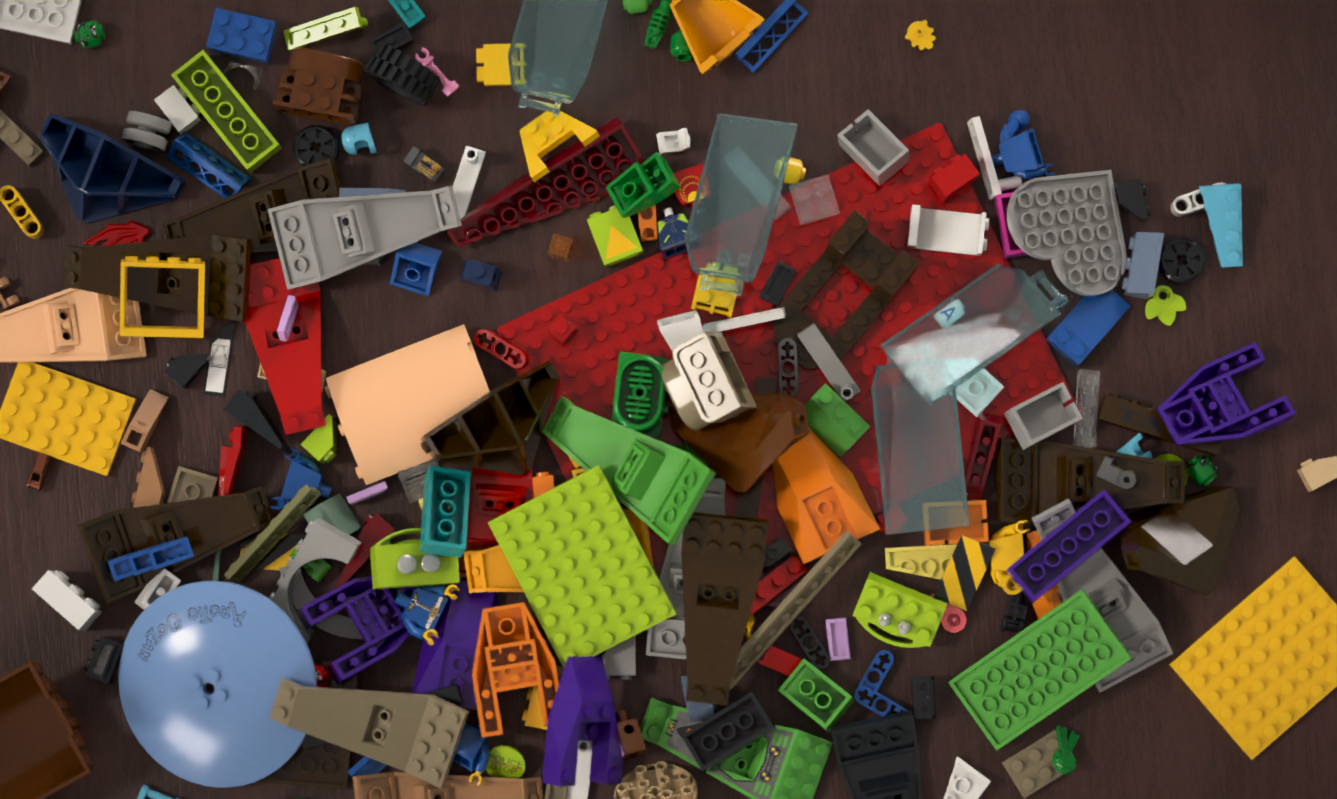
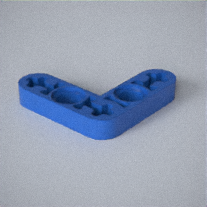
M881 650L875 655L854 692V698L859 704L881 717L886 716L891 709V705L895 706L893 710L898 713L901 710L903 712L907 711L904 707L877 692L894 661L892 653L888 650ZM886 653L890 662L883 664L882 668L885 671L882 673L881 670L873 668V665L875 663L878 666L881 662L879 655L883 656ZM876 671L879 673L880 679L877 683H871L868 680L870 672ZM866 689L868 691L867 695L873 698V694L877 695L872 703V707L868 706V703L871 701L867 699L860 700L859 691L863 692ZM881 699L885 700L888 705L887 709L883 712L876 709V702Z

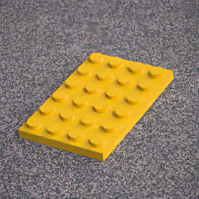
M18 362L0 410V439L108 477L137 399L33 362Z

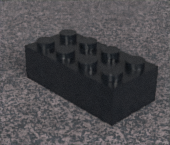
M750 692L682 734L681 737L702 772H707L777 728L756 693Z

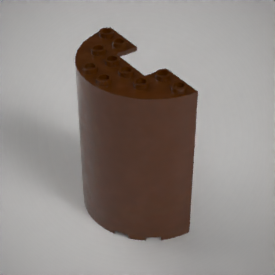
M32 661L0 678V799H44L91 773L93 766H95L87 749L88 744L79 730L81 724L76 716L72 717L69 711L71 706L66 698L62 699L56 685L52 680L50 681L39 663L35 664Z

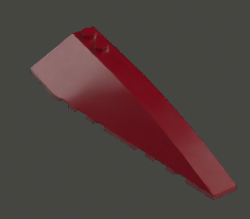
M616 117L598 128L597 132L600 137L587 146H584L579 140L543 162L550 172L536 182L532 180L528 172L461 218L462 226L446 230L456 247L610 196L606 186L635 162L640 165L644 162L643 157L620 119Z

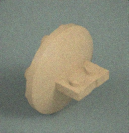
M664 761L636 766L634 770L622 778V783L617 784L614 791V799H697L698 796L694 777L684 768L667 764ZM655 766L654 770H647L648 767Z

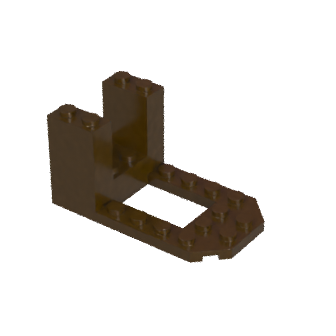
M856 210L853 211L828 241L825 252L777 307H785V318L772 320L774 343L778 346L784 338H794L798 342L799 364L806 370L819 368V366L797 336L799 332L815 323L802 310L840 265L872 291L834 337L816 324L840 361L913 276L919 265L904 250L898 256L868 231L871 223ZM788 341L783 346V348L787 349V354L790 356V350L794 347Z

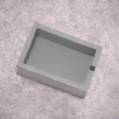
M868 109L854 120L857 134H855L854 126L850 124L837 136L841 148L880 186L910 161V153L897 137Z
M1063 382L1004 413L1023 450L1083 419L1074 402L1065 408L1062 404L1072 399Z

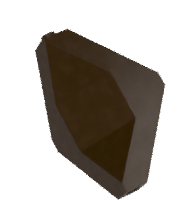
M549 360L500 385L425 434L421 438L422 443L420 444L426 454L430 453L435 461L521 476L532 469L542 430L560 376Z
M1214 486L1184 496V504L1163 503L1129 514L1127 517L1131 520V523L1122 531L1121 547L1127 568L1150 573L1203 596H1208L1214 592L1240 510L1233 486Z

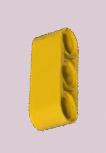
M3 186L0 189V200L22 231L32 239L41 238L45 228L23 196L13 186ZM13 191V199L7 201L5 198L6 194ZM20 208H26L25 215L22 217H18V210ZM32 224L38 225V230L35 233L29 232Z

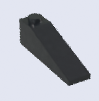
M238 389L224 410L290 455L292 451L263 406L256 402L257 397L249 391L244 394Z

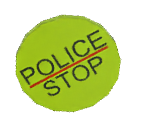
M501 745L489 751L486 770L491 777L519 779L526 769V761L517 749Z

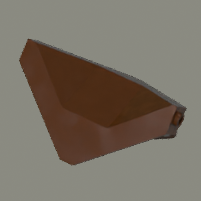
M786 392L751 394L757 408L747 409L739 413V416L730 418L725 422H713L697 431L689 428L681 419L675 406L670 407L671 425L674 431L734 491L746 492L777 458L810 432L807 423L806 406Z

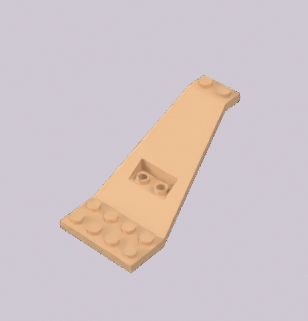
M68 288L0 313V363L112 361L147 356L144 337L120 336V298ZM127 299V325H142L139 302ZM60 313L65 315V320L60 318ZM63 333L68 335V340L63 338Z

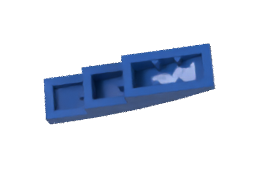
M186 536L108 560V564L114 581L194 557V554Z

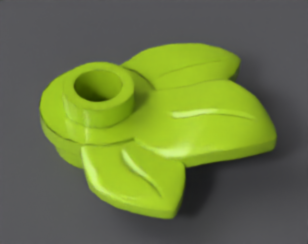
M1161 285L1155 289L1153 298L1146 303L1145 315L1148 320L1158 316L1162 323L1171 326L1175 320L1176 311L1186 310V304L1180 295L1173 294L1170 287ZM1161 292H1164L1166 294V299H1161L1159 297V294Z

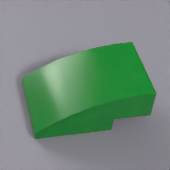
M657 152L641 165L635 162L606 186L609 195L623 218L654 206L681 188L665 157Z

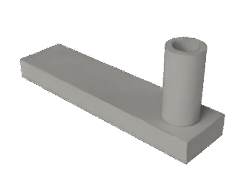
M812 323L797 334L843 401H847L861 391L815 323Z

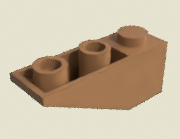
M150 389L130 422L120 444L143 453L169 397Z
M147 446V450H144L141 456V462L143 463L142 471H138L136 483H139L138 488L132 495L131 502L134 503L133 507L163 504L165 490L154 449Z

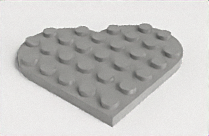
M1111 170L1039 177L1023 183L1014 191L1007 207V224L1013 240L1020 249L1034 258L1051 260L1059 280L1069 290L1079 295L1097 296L1110 291L1117 285L1121 275L1125 272L1127 254Z

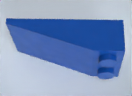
M1112 289L1097 296H1084L1047 337L1046 341L1077 367L1129 309L1130 305Z

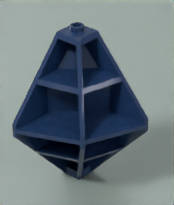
M53 113L45 119L42 126L43 129L38 136L51 155L75 218L87 224L177 200L186 183L183 178L111 137Z

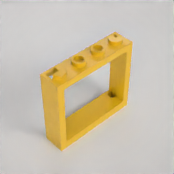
M126 256L125 259H121L120 336L203 338L205 261H201V258H188V261H180L179 257H168L167 260H159V257H146V260H138L137 256ZM127 267L199 269L197 327L127 325Z

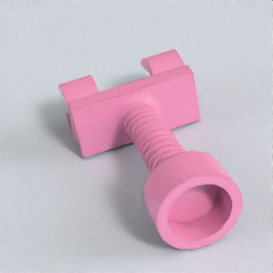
M421 48L426 57L422 59L416 53L415 59L440 77V83L443 85L442 91L448 97L459 85L455 80L449 81L441 73L440 69L434 65V57L432 55L429 56V51L426 48Z

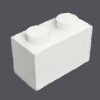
M173 85L154 100L178 132L182 134L201 121L197 116L200 112L194 104L189 105L185 99L188 96L183 89L179 88L177 90Z

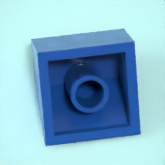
M413 243L397 250L390 284L429 296L437 274L442 251L418 243Z

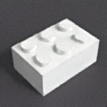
M48 570L32 590L75 628L86 631L102 613L98 609L100 605L94 599L86 598L83 595L85 592L78 585L70 584L68 582L69 577L62 571Z

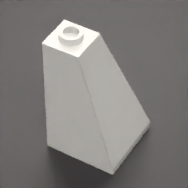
M697 310L656 320L659 330L672 352L679 345L703 333Z

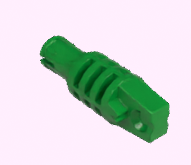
M661 0L658 9L654 10L647 27L644 41L645 46L655 49L664 36L671 18V0H668V2L667 0Z

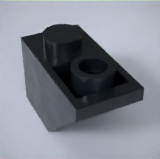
M1140 179L1115 183L1114 188L1118 207L1138 221L1145 222L1148 216H1150L1149 204H1145L1144 196H1146L1145 184H1141Z

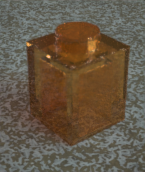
M553 233L547 252L548 256L568 262L574 244L573 239Z

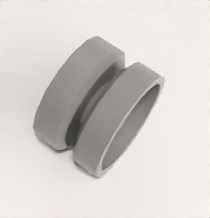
M128 111L126 122L134 128L128 127L123 129L121 140L143 149L164 152L167 140L160 135L170 134L172 123L150 114Z

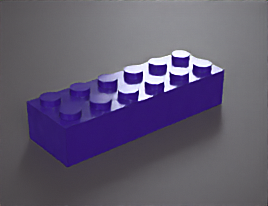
M1103 490L1007 568L1006 572L1034 604L1128 527L1131 520L1108 493Z

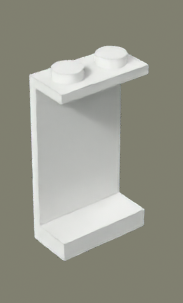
M912 204L907 248L981 256L982 251H986L987 239L984 238V231H988L989 218H986V212L981 214L920 208L921 205Z

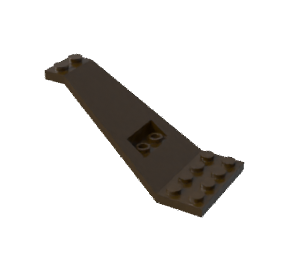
M213 234L89 248L67 245L64 250L63 287L120 298L121 259H125L126 256H137L138 260H146V257H159V260H167L168 257H179L180 261H188V258H201V261H205L204 316L241 322L247 321L251 239ZM127 267V299L198 314L199 269Z
M693 512L683 529L681 559L687 664L686 701L728 705L731 679L765 562L769 520ZM709 589L712 593L708 594L705 590ZM726 592H732L733 595L728 596Z

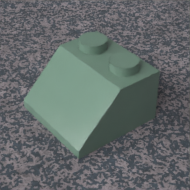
M341 493L303 514L308 523L320 518L350 536L362 529V526Z

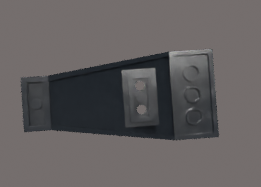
M912 710L830 727L836 762L850 799H922L920 752Z

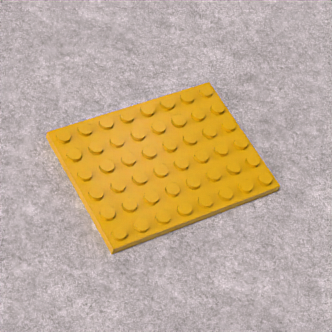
M1294 556L1176 657L1169 666L1250 760H1253L1337 687V605Z

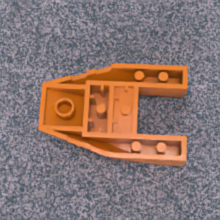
M524 602L482 609L472 672L481 738L503 734L496 693L501 691L537 686L543 727H547L548 717L559 686L556 663Z

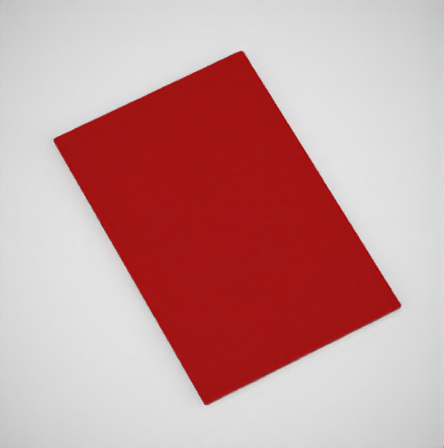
M937 123L900 140L909 150L910 161L880 186L856 162H853L698 234L701 245L699 248L664 259L662 252H659L497 328L499 336L521 348L529 356V362L525 367L514 368L517 376L549 360L560 376L546 422L561 396L568 398L581 409L612 421L620 351L649 354L668 360L673 359V352L660 332L656 320L693 311L691 307L700 269L705 270L706 263L720 266V274H723L724 267L738 270L737 277L741 279L731 318L776 309V306L759 297L777 262L780 261L797 270L780 301L781 303L825 252L831 237L853 211L856 210L871 223L868 231L898 256L904 250L919 263L913 276L841 360L861 390L845 402L870 428L841 458L832 449L830 450L853 473L873 515L966 472L979 415L978 417L974 416L946 390L945 360L974 359L1004 386L999 394L982 411L983 413L1000 416L1002 425L998 438L1017 439L1004 415L1005 412L1062 382L1072 399L1062 404L1065 408L1074 402L1078 410L1079 408L1010 264L1004 257V252L990 223L988 231H984V238L987 239L986 251H982L981 256L907 248L912 204L921 205L920 208L972 214L984 212L971 184L944 203L941 202L929 185L932 172L940 166H943V168L948 166L949 160L957 155L941 123ZM840 265L802 312L829 335L834 337L872 291ZM952 296L954 300L958 298L964 305V314L944 330L931 313ZM697 302L698 305L711 307V305ZM715 306V309H720V310H724V311H729L728 309H724V308H720V307H716V306ZM695 309L700 317L702 326L706 323L730 319L727 318V315L719 313L710 314L709 311ZM560 314L577 329L564 345L547 331V328ZM773 321L721 331L750 393L755 394L757 376L778 379L776 392H780L778 346L774 343ZM787 354V356H783V359L788 358L790 356ZM509 355L517 359L516 363L522 362V360L520 359L521 355ZM785 362L783 365L787 373H792L795 369L794 364L791 362ZM799 364L800 388L798 393L793 396L797 401L805 405L825 383L836 394L837 392L820 368L806 370ZM784 376V379L788 378V385L784 388L788 389V393H791L795 387L791 386L790 380L792 378L795 379V376ZM666 396L665 402L669 403L668 416H663L661 442L684 446V440L672 428L670 407L674 406L671 397ZM546 436L566 481H569L573 478L572 470H576L569 456ZM998 440L992 459L996 458L998 454ZM771 464L764 472L757 519L769 520L766 544L770 546L775 543V540L783 537L793 553L797 550L777 509L773 465ZM726 483V515L737 517L740 492L734 491ZM623 503L620 504L622 509L628 508ZM648 526L653 567L658 578H660L669 544Z

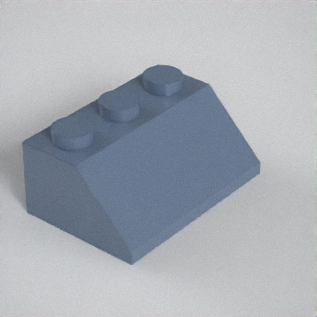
M1136 232L1134 237H1130L1128 249L1132 250L1131 256L1127 257L1125 268L1128 269L1127 277H1124L1122 281V289L1125 290L1124 295L1149 299L1154 295L1164 233Z

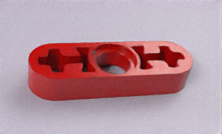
M481 329L475 333L474 341L477 346L511 367L523 368L528 364L529 356L524 350L493 331ZM487 334L486 338L494 341L493 344L489 342L482 343L483 338H481V335ZM499 343H503L506 346V352L503 355L497 352V345ZM509 355H521L520 359L522 360V362L516 363L517 359Z

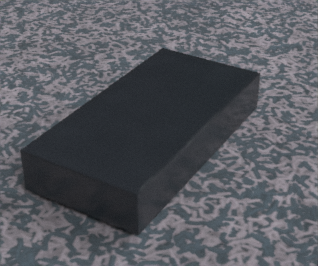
M778 261L759 298L778 307L797 270Z

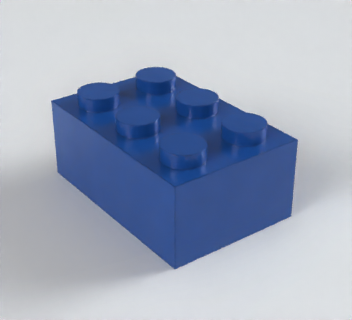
M215 8L206 48L212 53L269 65L278 24L273 20Z

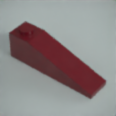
M983 412L979 414L960 494L962 497L981 500L1002 425L1000 416Z
M378 513L369 515L363 522L365 526L362 528L357 539L362 543L353 560L346 564L335 588L352 580L371 559L370 548L397 531Z

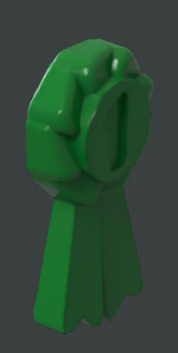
M1058 725L1056 726L1059 750L1053 753L1052 763L1058 772L1066 775L1076 768L1077 760L1072 750L1079 739V735H1075L1073 730L1067 735V727L1062 728Z

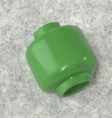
M623 0L624 10H627L629 14L647 12L648 5L652 4V0Z

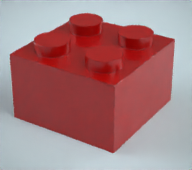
M966 153L962 156L957 154L949 160L948 166L945 168L940 166L932 172L929 185L942 203L976 181L980 174Z

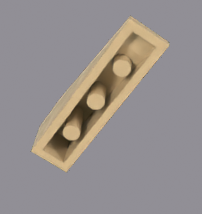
M1337 456L1312 461L1310 458L1301 463L1302 468L1297 470L1308 492L1313 491L1337 478Z

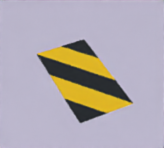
M256 532L241 540L240 556L256 540V537L261 532ZM286 533L254 569L280 570V567H286L291 558L290 554L296 548L299 541L305 539L307 534Z
M961 535L933 598L967 611L996 549Z

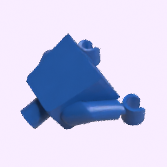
M289 447L293 450V455L291 457L285 455V458L291 460L290 468L281 497L272 498L278 501L277 507L271 506V509H283L297 495L298 490L305 485L318 489L321 497L329 499L333 487L322 484L324 476L321 475V468L312 458L299 453L295 448Z

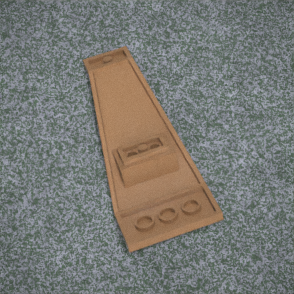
M407 772L353 776L355 799H434L435 796L438 799H543L541 777L525 779L483 777V784L477 786L479 777H475L471 784L469 781L470 776L448 775L445 786L439 788Z

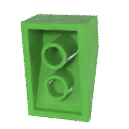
M806 659L800 662L778 689L783 696L828 733L831 731L830 727H834L855 701L851 695Z

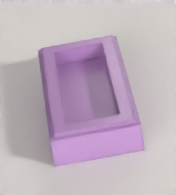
M288 295L277 329L280 341L287 342L299 307L295 296Z
M384 481L347 496L349 504L354 505L389 491L387 482Z
M846 618L825 620L830 661L851 659Z

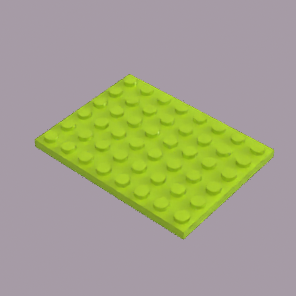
M600 465L488 522L563 668H565L568 656H595L677 614Z

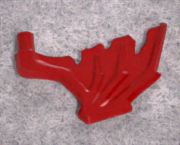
M131 220L126 224H107V228L84 241V244L94 246L99 241L106 239L107 241L102 246L144 242L145 237L150 235V229Z

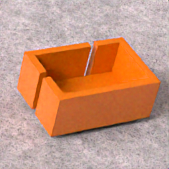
M986 500L922 504L924 546L944 545L945 541H947V545L958 544L961 535L980 543L989 542L988 523L981 524V520L987 519Z

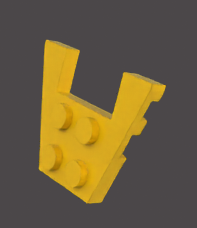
M551 107L519 130L529 173L534 182L550 172L540 158L571 136L576 135L584 146L600 137L596 129L554 107Z

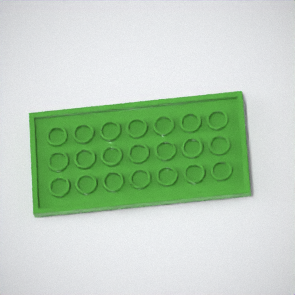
M1081 589L951 679L948 683L997 751L1132 659V656L1085 590Z

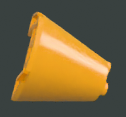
M671 0L672 3L670 4L693 58L702 74L711 71V67L714 64L718 66L754 34L753 30L760 28L765 21L762 16L737 0Z

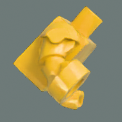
M1027 520L1002 527L992 535L991 540L988 542V546L996 549L989 562L990 575L994 583L1002 587L1004 592L1009 595H1016L1021 591L1006 573V570L1024 555L1022 533L1029 532L1030 529L1024 530L1022 525L1028 522Z

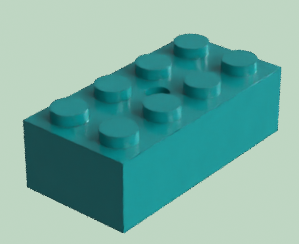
M430 466L427 470L424 480L420 538L421 553L461 558L466 550L470 471Z

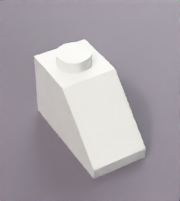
M164 568L145 586L134 603L145 610L157 598L175 589L181 580Z

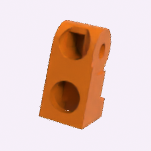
M655 204L638 213L641 242L658 240Z

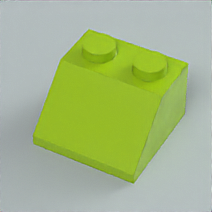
M330 414L325 417L326 426L315 428L301 443L322 464L325 462L330 463L337 455L335 453L337 450L336 419Z

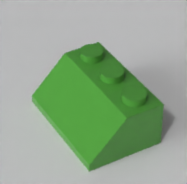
M826 383L805 404L808 427L840 458L870 428Z

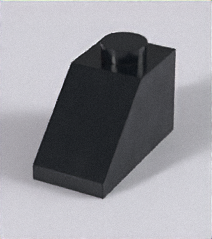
M208 354L173 357L165 365L167 369L164 372L182 388L187 389L213 358Z

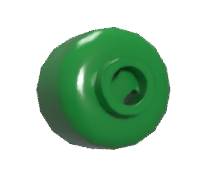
M679 30L671 36L670 52L679 61H689L693 55L682 31Z

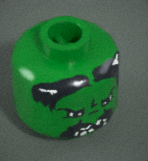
M96 20L79 23L77 31H74L76 43H80L84 49L101 46L103 40H106L104 27Z
M1196 455L1188 462L1190 466L1187 469V473L1197 485L1204 484L1206 486L1218 476L1216 474L1218 471L1217 466L1207 455L1202 457Z

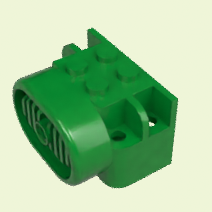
M620 351L613 400V422L661 441L663 416H668L669 403L665 402V398L670 396L662 379V365L670 360L649 354Z

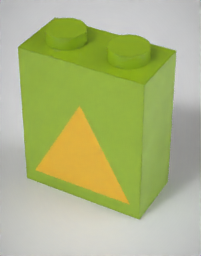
M615 205L611 206L608 212L601 213V211L591 214L590 218L587 219L605 268L643 254L630 216L626 218L621 217Z

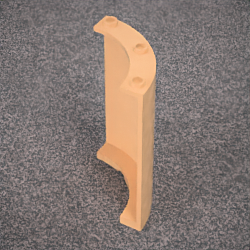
M464 324L326 378L328 386L325 387L327 396L332 398L341 422L338 425L339 431L342 436L346 435L358 467H355L358 478H363L366 485L432 460L433 458L430 453L426 454L420 444L422 443L421 438L490 392Z

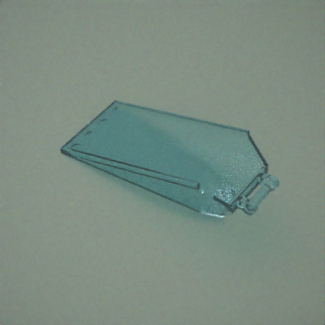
M523 0L508 53L511 86L515 92L521 93L519 107L525 108L527 106L545 110L559 116L562 102L570 104L575 100L590 72L608 0ZM528 95L555 100L556 102L551 104L529 99Z
M718 113L684 238L691 268L696 274L702 275L700 290L726 291L741 296L744 281L753 282L767 249L798 128L797 124ZM712 276L736 280V283L728 284L709 281Z
M996 264L880 346L927 404L931 406L1061 315L1057 308L1063 307L1068 302V298L1064 294L1061 295L1046 278L1047 275L1043 270L1038 271L1029 278L1022 269L1003 267ZM1041 283L1054 300L1050 302L1036 284Z
M928 344L901 349L886 348L888 364L876 367L871 388L886 535L969 526L955 380L941 359H929ZM922 355L923 361L894 364V357Z

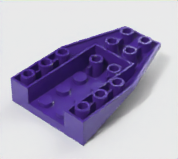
M460 580V583L455 584L460 591L455 590L451 593L455 594L458 598L452 600L447 595V603L435 625L434 630L439 638L431 637L434 641L433 645H429L426 639L423 640L412 693L420 694L457 683L463 704L459 705V707L477 710L472 672L482 609L498 607L499 603L497 592L469 593L468 582Z

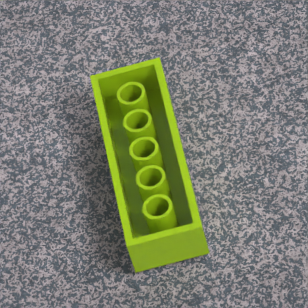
M204 50L171 74L250 174L282 149Z

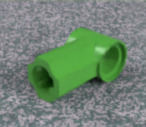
M294 549L290 557H295L298 551ZM323 558L309 561L302 566L306 570L305 572L318 583L333 568Z

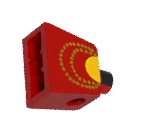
M702 163L674 173L681 186L674 194L682 208L691 206L694 215L705 212L702 201L709 199L705 167Z

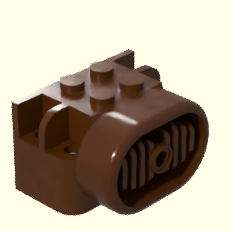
M304 48L293 49L290 53L288 68L282 73L280 83H278L277 98L273 100L272 104L278 113L346 126L358 125L364 102V92L360 86L363 64L356 59L343 55Z

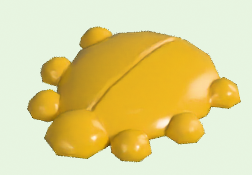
M927 20L912 23L905 35V38L910 39L912 42L911 45L913 47L918 45L920 50H923L924 47L931 49L933 47L932 41L936 39L931 34L934 32V29L929 28Z

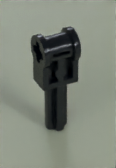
M1022 590L1020 593L1012 595L1011 602H1006L1000 631L1004 632L1007 630L1018 634L1023 630L1028 606L1023 605L1025 594Z

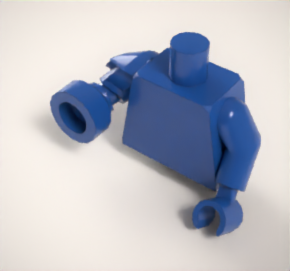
M1024 110L1012 112L1008 117V124L1006 125L1005 123L1000 131V152L992 155L993 164L995 166L1004 164L1007 172H1013L1015 176L1024 179L1042 177L1043 174L1054 176V172L1047 173V168L1054 165L1049 163L1044 165L1033 128L1014 136L1017 131L1026 129L1030 124L1028 113Z

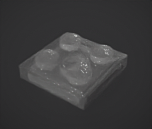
M828 174L789 185L800 226L840 214Z

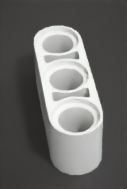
M1220 182L1213 185H1223L1226 183ZM1200 190L1177 197L1170 207L1172 214L1177 217H1183L1205 209L1204 204L1201 205L1196 202V196L1202 195ZM1183 202L1186 205V210L1179 211L1176 203Z

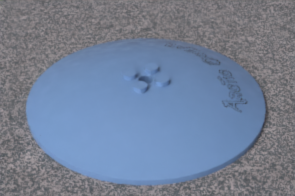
M224 581L189 583L177 587L153 601L140 614L131 627L124 642L119 663L118 682L120 699L128 724L139 743L157 763L171 773L190 782L211 787L243 786L265 778L282 767L296 753L307 734L269 718L280 682L286 678L303 687H317L314 664L309 648L289 616L278 605L255 590ZM207 683H211L214 686V693H209L206 690Z

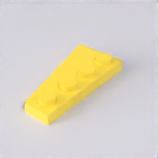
M957 544L885 548L886 569L941 580Z

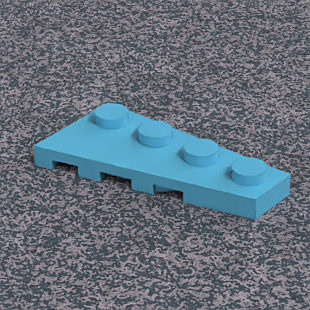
M1241 184L1199 186L1204 201V208L1208 215L1210 230L1214 237L1220 266H1243Z

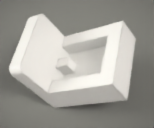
M687 128L656 134L660 154L678 153L690 148L691 138Z

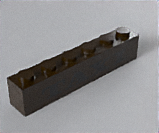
M1109 393V396H1103L1097 421L1176 445L1157 410L1158 407L1149 405V408L1141 406V402L1129 399V402L1121 400L1122 396ZM1222 441L1179 446L1215 457L1219 454Z

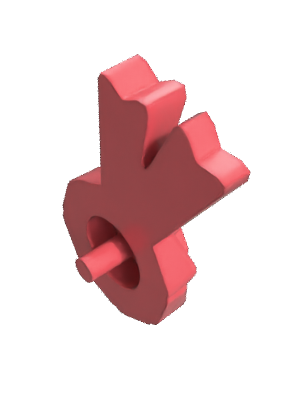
M947 603L941 619L942 626L951 633L959 632L964 629L967 622L963 610Z

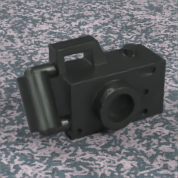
M783 537L775 540V543L770 546L766 544L763 569L765 567L771 568L792 553L791 548Z

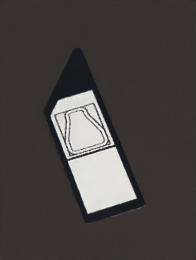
M231 320L211 340L209 355L213 359L207 364L204 395L225 396L235 320Z

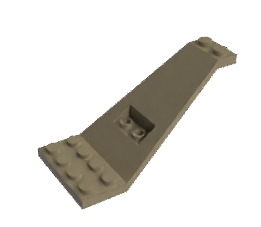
M284 678L280 682L269 718L295 730L403 770L442 788L445 786L469 711L433 694L303 687ZM384 712L387 713L388 718H385Z

